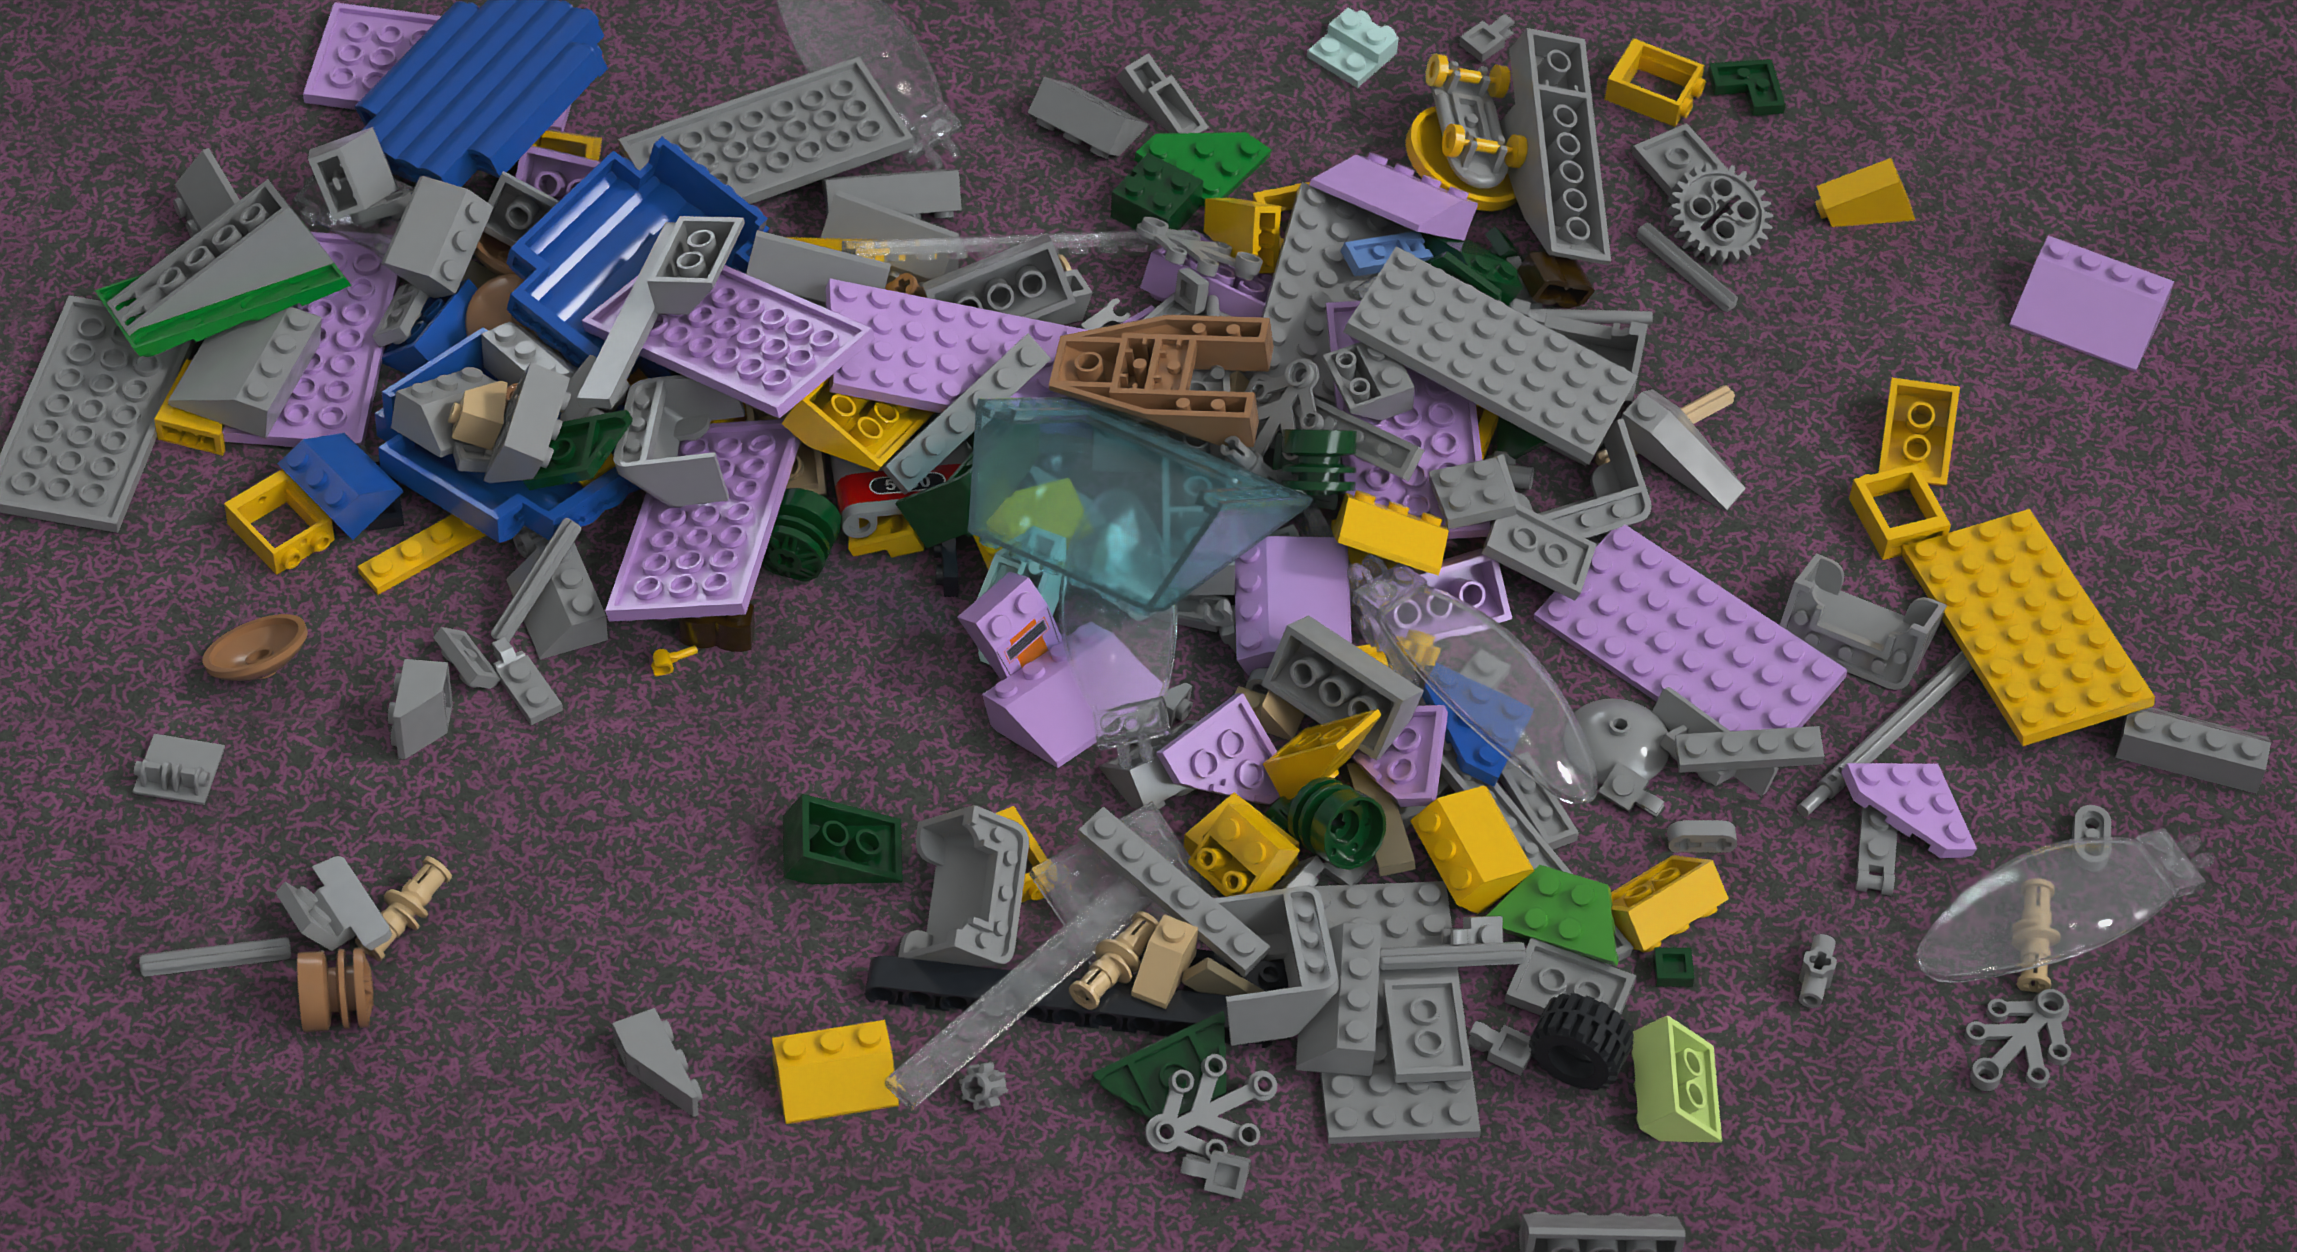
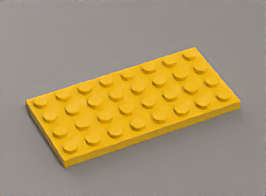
M2030 509L1956 530L1948 535L1936 536L1902 547V556L1927 597L1947 605L1942 618L1944 624L2022 746L2154 706V694Z

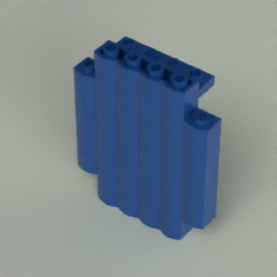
M487 0L480 8L472 2L457 1L354 106L365 125L362 130L370 127L374 128L392 174L417 183L419 177L425 176L462 187L477 170L500 178L502 172L507 173L594 79L597 76L600 77L608 69L602 57V50L597 45L604 37L598 24L599 19L590 9L574 8L565 0Z
M663 136L654 143L649 161L641 170H638L629 159L620 156L613 150L510 248L506 264L518 277L525 281L510 294L507 311L519 323L532 329L547 345L560 351L571 364L579 368L590 354L597 358L606 341L586 332L582 320L639 275L665 222H677L679 216L744 218L745 224L725 265L746 274L757 230L769 232L770 228L766 226L768 218L763 215L758 207L750 205L737 195L732 187L723 184L710 174L705 166L696 163L678 145L670 143ZM638 356L628 378L638 368L648 378L680 374Z
M483 327L382 391L383 408L375 412L377 436L386 441L378 447L380 468L387 475L498 543L512 539L524 526L550 540L564 518L573 520L581 527L593 523L604 510L618 506L629 493L641 489L620 476L616 467H613L584 488L578 482L529 490L523 480L488 483L483 481L486 472L458 471L453 453L438 457L391 428L396 391L410 387L415 383H423L435 379L440 375L461 371L466 367L478 368L486 376L496 382L499 381L483 367L481 334L488 331ZM623 404L619 405L614 412L624 410L625 406ZM559 412V415H558V418H557V419H559V420H560V417H561V412ZM614 448V449L612 450V452H611L613 456H614L615 448Z

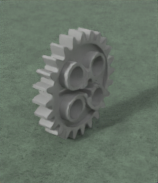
M1721 162L1714 169H1712L1709 163H1705L1701 170L1694 166L1690 173L1685 172L1672 188L1673 193L1668 198L1671 206L1668 208L1667 214L1675 217L1669 222V226L1679 228L1674 237H1684L1686 241L1682 247L1685 249L1692 245L1695 248L1693 252L1694 257L1702 252L1705 254L1706 263L1712 257H1716L1718 265H1722L1726 259L1735 264L1739 257L1747 260L1751 253L1756 254L1768 240L1767 235L1772 230V226L1768 223L1773 218V214L1765 211L1771 205V202L1761 201V197L1766 191H1756L1754 186L1757 180L1754 179L1747 182L1745 180L1746 171H1743L1738 176L1735 174L1734 165L1728 171H1724ZM1715 190H1718L1719 192H1721L1723 196H1721V195H1719L1718 193H1716ZM1734 197H1737L1739 199V201L1734 203L1730 207V209L1727 212L1723 213L1706 231H1703L1701 229V227L1707 224L1713 215H1717L1731 199H1733ZM1694 209L1699 210L1702 215L1696 213ZM1738 213L1744 215L1746 219L1740 217ZM1717 232L1723 234L1725 238L1720 237Z

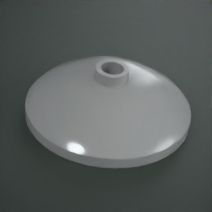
M1611 698L1590 702L1572 714L1564 729L1563 745L1569 761L1581 774L1601 784L1605 782L1617 762L1622 763L1645 779L1650 780L1664 768L1670 752L1660 746L1664 735L1668 733L1663 722L1648 708L1624 699Z

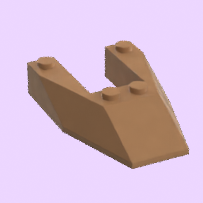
M1163 315L1062 335L1059 339L1049 381V390L1124 418L1218 446L1222 444L1229 446L1224 440L1230 436H1236L1246 447H1254L1259 424L1255 392L1198 391L1189 389L1194 369L1210 370L1212 366L1219 365L1224 370L1269 372L1274 348L1270 318Z

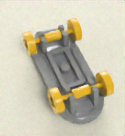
M1433 54L1427 63L1426 82L1431 86L1443 137L1442 152L1447 156L1448 163L1453 172L1463 182L1479 189L1495 187L1505 178L1508 167H1522L1528 151L1527 139L1522 135H1511L1505 146V139L1502 135L1496 106L1492 98H1503L1506 95L1510 85V70L1507 66L1495 65L1489 76H1486L1488 73L1487 67L1481 66L1477 71L1458 68V62L1451 61L1448 64V59L1445 55Z

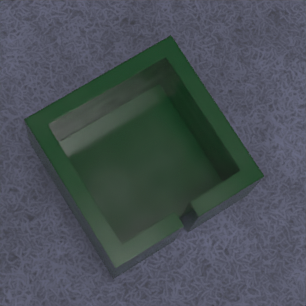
M1147 153L1132 169V174H1128L1112 191L1110 217L1135 230L1137 225L1142 223L1144 217L1160 219L1169 225L1168 229L1180 230L1202 206L1203 180Z

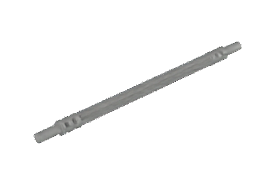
M1961 651L1828 772L1817 783V788L1797 806L1798 812L1802 816L1807 817L1827 798L1832 799L1846 786L1841 771L1847 763H1871L1973 669L1964 653Z

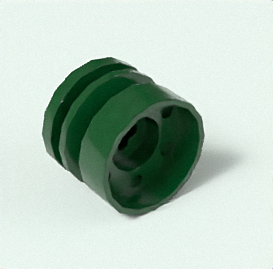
M1283 429L1282 452L1298 456V463L1282 466V472H1298L1297 480H1282L1281 489H1288L1301 495L1336 496L1346 491H1355L1356 482L1340 481V473H1356V468L1340 464V457L1356 454L1357 431Z
M802 488L785 489L762 565L773 574L780 576L786 574V577L799 581H810L817 578L842 528V516L836 506L825 497L813 491Z
M1324 776L1311 780L1297 793L1288 813V830L1290 835L1299 842V846L1320 856L1323 860L1337 868L1351 870L1367 863L1381 847L1386 833V815L1382 806L1373 798L1358 790H1354L1336 778Z

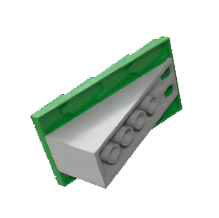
M267 179L146 273L94 291L140 357H151L192 339L196 342L201 341L247 320L258 321L298 303L301 306L307 305L347 288L351 284L311 231Z

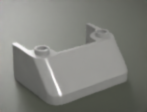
M684 375L648 378L634 383L629 388L624 410L630 413L633 421L617 443L613 457L618 474L668 506L683 507L685 505L728 501V491L715 452L677 456L680 441H695L703 437L709 430L711 420L745 417L743 403Z
M1623 418L1611 424L1603 439L1610 462L1597 467L1591 475L1590 483L1594 496L1537 514L1586 539L1608 533L1623 525L1631 526L1637 524L1649 516L1651 500ZM1504 455L1496 456L1514 502L1533 511L1528 498L1515 491Z
M1300 886L1213 898L1270 946L1269 954L1262 960L1284 959L1289 988L1226 997L1231 1046L1283 1039L1297 1035L1336 994L1339 988L1338 972L1320 892L1309 886Z

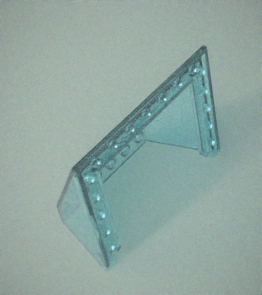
M1069 397L978 398L976 404L968 532L980 537L979 543L995 549L1003 547L1009 550V556L1023 562L1032 560L1040 564L1039 569L1045 573L1057 576L1061 573L1070 577L1069 583L1084 589L1092 587L1099 590V596L1106 600L1117 603L1122 600L1131 604L1130 610L1140 615L1150 616L1151 613L1168 610L1310 506L1313 498L1120 415Z

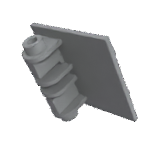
M154 734L145 759L135 763L134 775L138 776L133 793L205 805L225 745Z

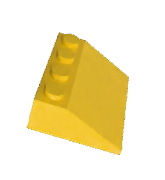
M828 378L796 404L781 424L808 447L878 471L936 412L829 392Z

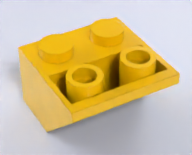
M1227 804L1187 863L1225 897L1264 892L1280 880L1300 850L1251 806Z

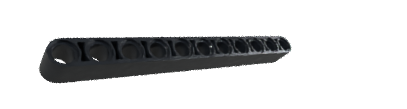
M877 956L871 959L864 993L865 998L871 1003H875V1000L888 1001V1005L912 1007L913 1004L924 1005L925 1009L948 1012L950 1009L963 1010L962 1013L987 1016V1013L1000 1014V1018L1024 1020V1017L1036 1018L1037 1022L1061 1025L1062 1022L1075 1023L1074 1026L1099 1029V1026L1112 1027V1031L1136 1033L1137 1030L1148 1031L1149 1035L1164 1037L1171 1036L1223 1011L1225 1014V1044H1231L1226 997L1231 995L1177 989L1167 1008L1164 1009L1131 996L1134 984L1116 982L1112 988L1107 989L1099 998V1005L1093 1010H1088L1079 1005L1072 998L1069 991L1070 985L1076 980L1080 981L1082 978L893 956ZM1273 1040L1254 1042L1252 1044L1262 1045L1261 1048H1267L1272 1044ZM1247 1043V1044H1240V1045H1242V1046H1249V1043Z

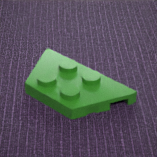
M1539 864L1533 873L1526 877L1486 915L1502 916L1504 933L1527 940L1534 938L1590 959L1613 966L1618 965L1619 958L1616 952L1614 937L1616 933L1615 923L1611 910L1613 906L1612 896L1608 884Z

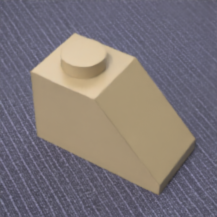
M497 381L466 390L460 404L454 402L449 414L448 422L453 424L451 438L492 451L503 426L508 383Z
M1165 914L1163 915L1146 947L1131 996L1164 1009L1167 1008L1182 981L1183 971L1189 968L1196 956L1198 927Z

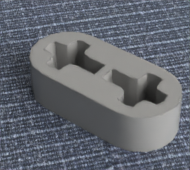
M1684 820L1671 824L1667 829L1668 845L1672 852H1731L1737 846L1735 826L1728 821Z

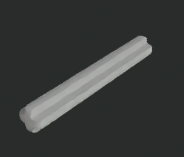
M1645 223L1639 227L1636 235L1637 238L1719 308L1728 312L1737 305L1738 298L1734 293L1652 224Z
M569 518L562 520L492 629L491 636L494 639L499 640L505 637L510 643L580 534L582 528L579 524Z
M283 937L143 954L139 960L142 976L146 977L286 960L291 958V945L289 938Z
M1523 942L1381 948L1379 967L1382 970L1522 964L1526 959V950Z

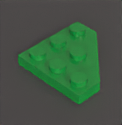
M1247 132L1164 133L1153 135L1135 153L1134 161L1139 163L1147 153H1150L1203 180L1202 206L1205 207V198H1227L1271 156L1272 149Z

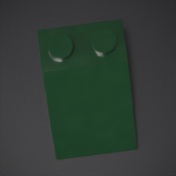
M1420 232L1425 241L1423 244L1425 249H1429L1434 257L1446 251L1451 253L1502 290L1501 302L1509 306L1523 289L1517 276V270L1511 263L1470 239L1465 238L1462 241Z
M801 794L783 815V878L806 884L901 883L903 881L901 819Z

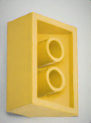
M1356 490L1355 495L1345 493L1332 531L1337 543L1439 576L1449 533L1447 527L1441 524L1442 518L1424 512L1421 517L1408 513L1410 508L1389 501L1388 506L1375 503V496Z
M1484 785L1439 797L1410 820L1455 903L1476 914L1484 912L1535 871L1490 791Z
M1672 855L1612 891L1613 906L1611 910L1616 927L1634 947L1633 949L1646 953L1653 951L1654 947H1659L1661 940L1669 935H1677L1686 931L1690 927L1689 923L1697 918H1704L1714 914L1718 910L1717 906L1729 898L1713 860Z
M885 1020L772 1038L773 1065L786 1124L899 1106L893 1056Z

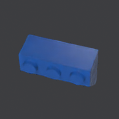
M468 278L461 281L456 294L435 299L429 297L421 310V316L416 320L410 331L411 335L400 344H389L384 350L382 364L405 374H410L467 337L465 328L467 307L478 288Z
M345 433L303 439L277 463L352 540L404 492Z

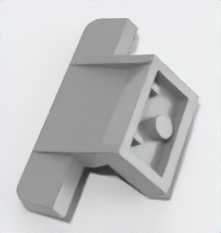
M341 856L332 857L312 866L324 885L314 894L303 886L297 889L287 882H284L275 892L301 934L331 951L356 935L362 945L369 950H373L387 942L392 936L388 923L346 860Z

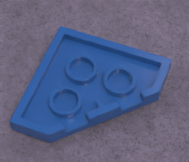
M1437 663L1423 688L1422 697L1426 705H1445L1448 711L1445 741L1447 744H1452L1457 754L1456 762L1460 770L1495 787L1534 709Z

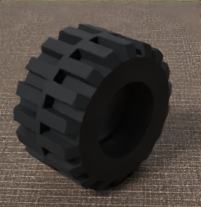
M1571 993V995L1559 994L1557 998L1553 997L1549 1000L1530 1037V1053L1537 1060V1064L1541 1069L1546 1070L1547 1074L1567 1085L1569 1084L1583 1090L1587 1088L1591 1091L1598 1090L1599 1088L1606 1089L1616 1081L1634 1042L1632 1040L1634 1035L1629 1029L1630 1025L1621 1018L1619 1012L1608 1007V1004L1595 1000L1593 997L1587 995L1585 997L1576 993Z

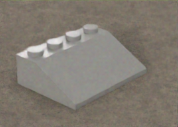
M289 307L261 320H247L205 338L170 396L168 405L266 439L320 345L322 317Z

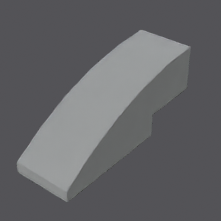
M1149 53L1126 66L1116 77L1136 104L1169 133H1202L1209 128L1173 75L1166 78Z

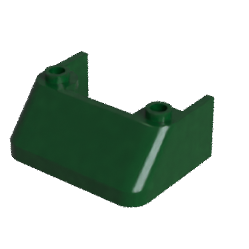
M1028 402L991 415L965 440L973 451L946 482L899 499L895 503L926 548L964 534L966 537H970L979 532L984 526L982 521L1015 482L1033 469L1032 462L1035 460L1036 413Z

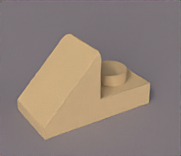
M1238 686L1235 694H1244L1266 733L1287 740H1292L1295 737L1305 713L1270 690L1267 695Z

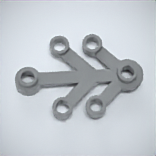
M1144 217L1142 223L1137 225L1136 231L1141 235V240L1153 245L1160 244L1167 250L1165 259L1171 263L1184 264L1188 253L1198 261L1196 270L1207 276L1216 275L1219 266L1217 261L1234 267V274L1246 280H1253L1254 276L1260 272L1263 263L1260 257L1247 252H1238L1236 258L1230 257L1232 247L1226 243L1200 241L1201 235L1191 230L1168 229L1169 225L1166 222L1153 217Z
M1305 358L1294 360L1287 366L1284 375L1264 382L1258 380L1250 385L1249 392H1255L1256 402L1260 404L1267 403L1271 399L1272 393L1285 390L1280 400L1257 408L1259 422L1265 420L1267 422L1257 437L1254 447H1251V449L1260 453L1262 457L1280 427L1282 436L1283 429H1296L1292 407L1298 397L1303 412L1300 418L1301 427L1305 430H1321L1323 428L1324 418L1316 412L1312 390L1319 379V369L1314 362ZM1307 372L1305 378L1300 381L1302 374ZM1264 387L1263 394L1257 397L1258 390ZM1312 417H1315V423L1312 426H1309V420ZM1282 452L1285 459L1292 463H1298V456H1291ZM1232 462V469L1235 474L1243 479L1251 480L1250 477H1245L1239 473L1236 465Z
M2046 989L2037 994L2033 1001L2006 1002L2002 999L1991 1000L1988 1003L1986 1014L1994 1022H2004L2008 1016L2031 1017L2026 1023L1983 1024L1974 1021L1967 1025L1964 1035L1965 1039L1972 1045H1982L1986 1040L2010 1039L1993 1058H1980L1974 1063L1970 1074L1972 1084L1982 1091L1996 1089L2000 1084L2003 1070L2024 1048L2028 1064L2026 1082L2033 1088L2045 1087L2050 1073L2044 1067L2038 1032L2046 1025L2051 1043L2047 1057L2051 1063L2064 1065L2071 1056V1049L2065 1042L2062 1022L2066 1020L2069 1013V1004L2065 995L2055 989ZM2044 1006H2052L2056 1011L2049 1010ZM1999 1007L2003 1009L2004 1013L1997 1014L1992 1008ZM1978 1030L1983 1036L1975 1037L1970 1031ZM2061 1050L2066 1056L2058 1057L2053 1051ZM2039 1073L2044 1079L2036 1080L2031 1074ZM1986 1074L1990 1076L1992 1080L1984 1079L1979 1075Z
M1212 1054L1201 1063L1202 1076L1191 1111L1178 1117L1183 1094L1192 1089L1194 1078L1187 1070L1176 1071L1168 1080L1170 1089L1162 1114L1151 1118L1145 1127L1147 1143L1158 1152L1166 1153L1179 1147L1203 1156V1158L1209 1161L1211 1159L1209 1152L1211 1145L1217 1146L1220 1152L1228 1153L1226 1144L1220 1139L1206 1142L1185 1133V1131L1198 1126L1235 1140L1242 1147H1251L1257 1144L1260 1139V1131L1256 1125L1246 1123L1241 1126L1217 1116L1250 1100L1255 1103H1263L1271 1099L1277 1091L1275 1077L1267 1071H1257L1247 1077L1243 1087L1210 1102L1217 1078L1224 1074L1227 1067L1226 1061L1221 1055ZM1210 1060L1218 1063V1073H1214L1209 1069L1208 1063ZM1177 1076L1185 1078L1186 1087L1184 1089L1177 1086ZM1259 1079L1267 1082V1092H1263L1258 1088ZM1161 1126H1166L1170 1130L1171 1135L1169 1139H1164L1160 1135ZM1244 1129L1252 1133V1142H1247L1243 1139L1242 1131Z

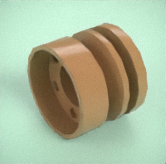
M364 947L354 948L353 965L347 966L345 949L338 950L336 967H328L324 951L298 952V993L303 1032L329 1030L332 1013L337 1012L340 1014L344 1029H350V1011H357L360 1028L369 1027L370 1015L374 1006L372 971L366 960Z

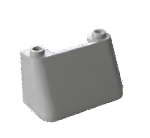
M1514 299L1512 309L1533 318L1536 322L1564 335L1566 338L1594 351L1603 358L1624 367L1638 376L1648 324L1631 321L1630 328L1620 330V323L1615 322L1613 327L1547 315V310L1540 309V313L1536 314V311L1530 310L1531 302ZM1637 380L1625 399L1621 412H1624V408H1628L1633 402Z
M1816 553L1794 581L1780 626L1846 668L1848 673L1888 689H1903L1913 678L1942 621L1947 605L1931 598H1917L1910 604L1904 616L1841 591L1844 582V572L1839 563Z
M976 805L919 821L916 833L918 854L926 862L936 865L927 932L914 930L906 933L900 944L899 957L980 967H993L1009 962L1015 952L1029 849V838L1026 830L1019 823Z

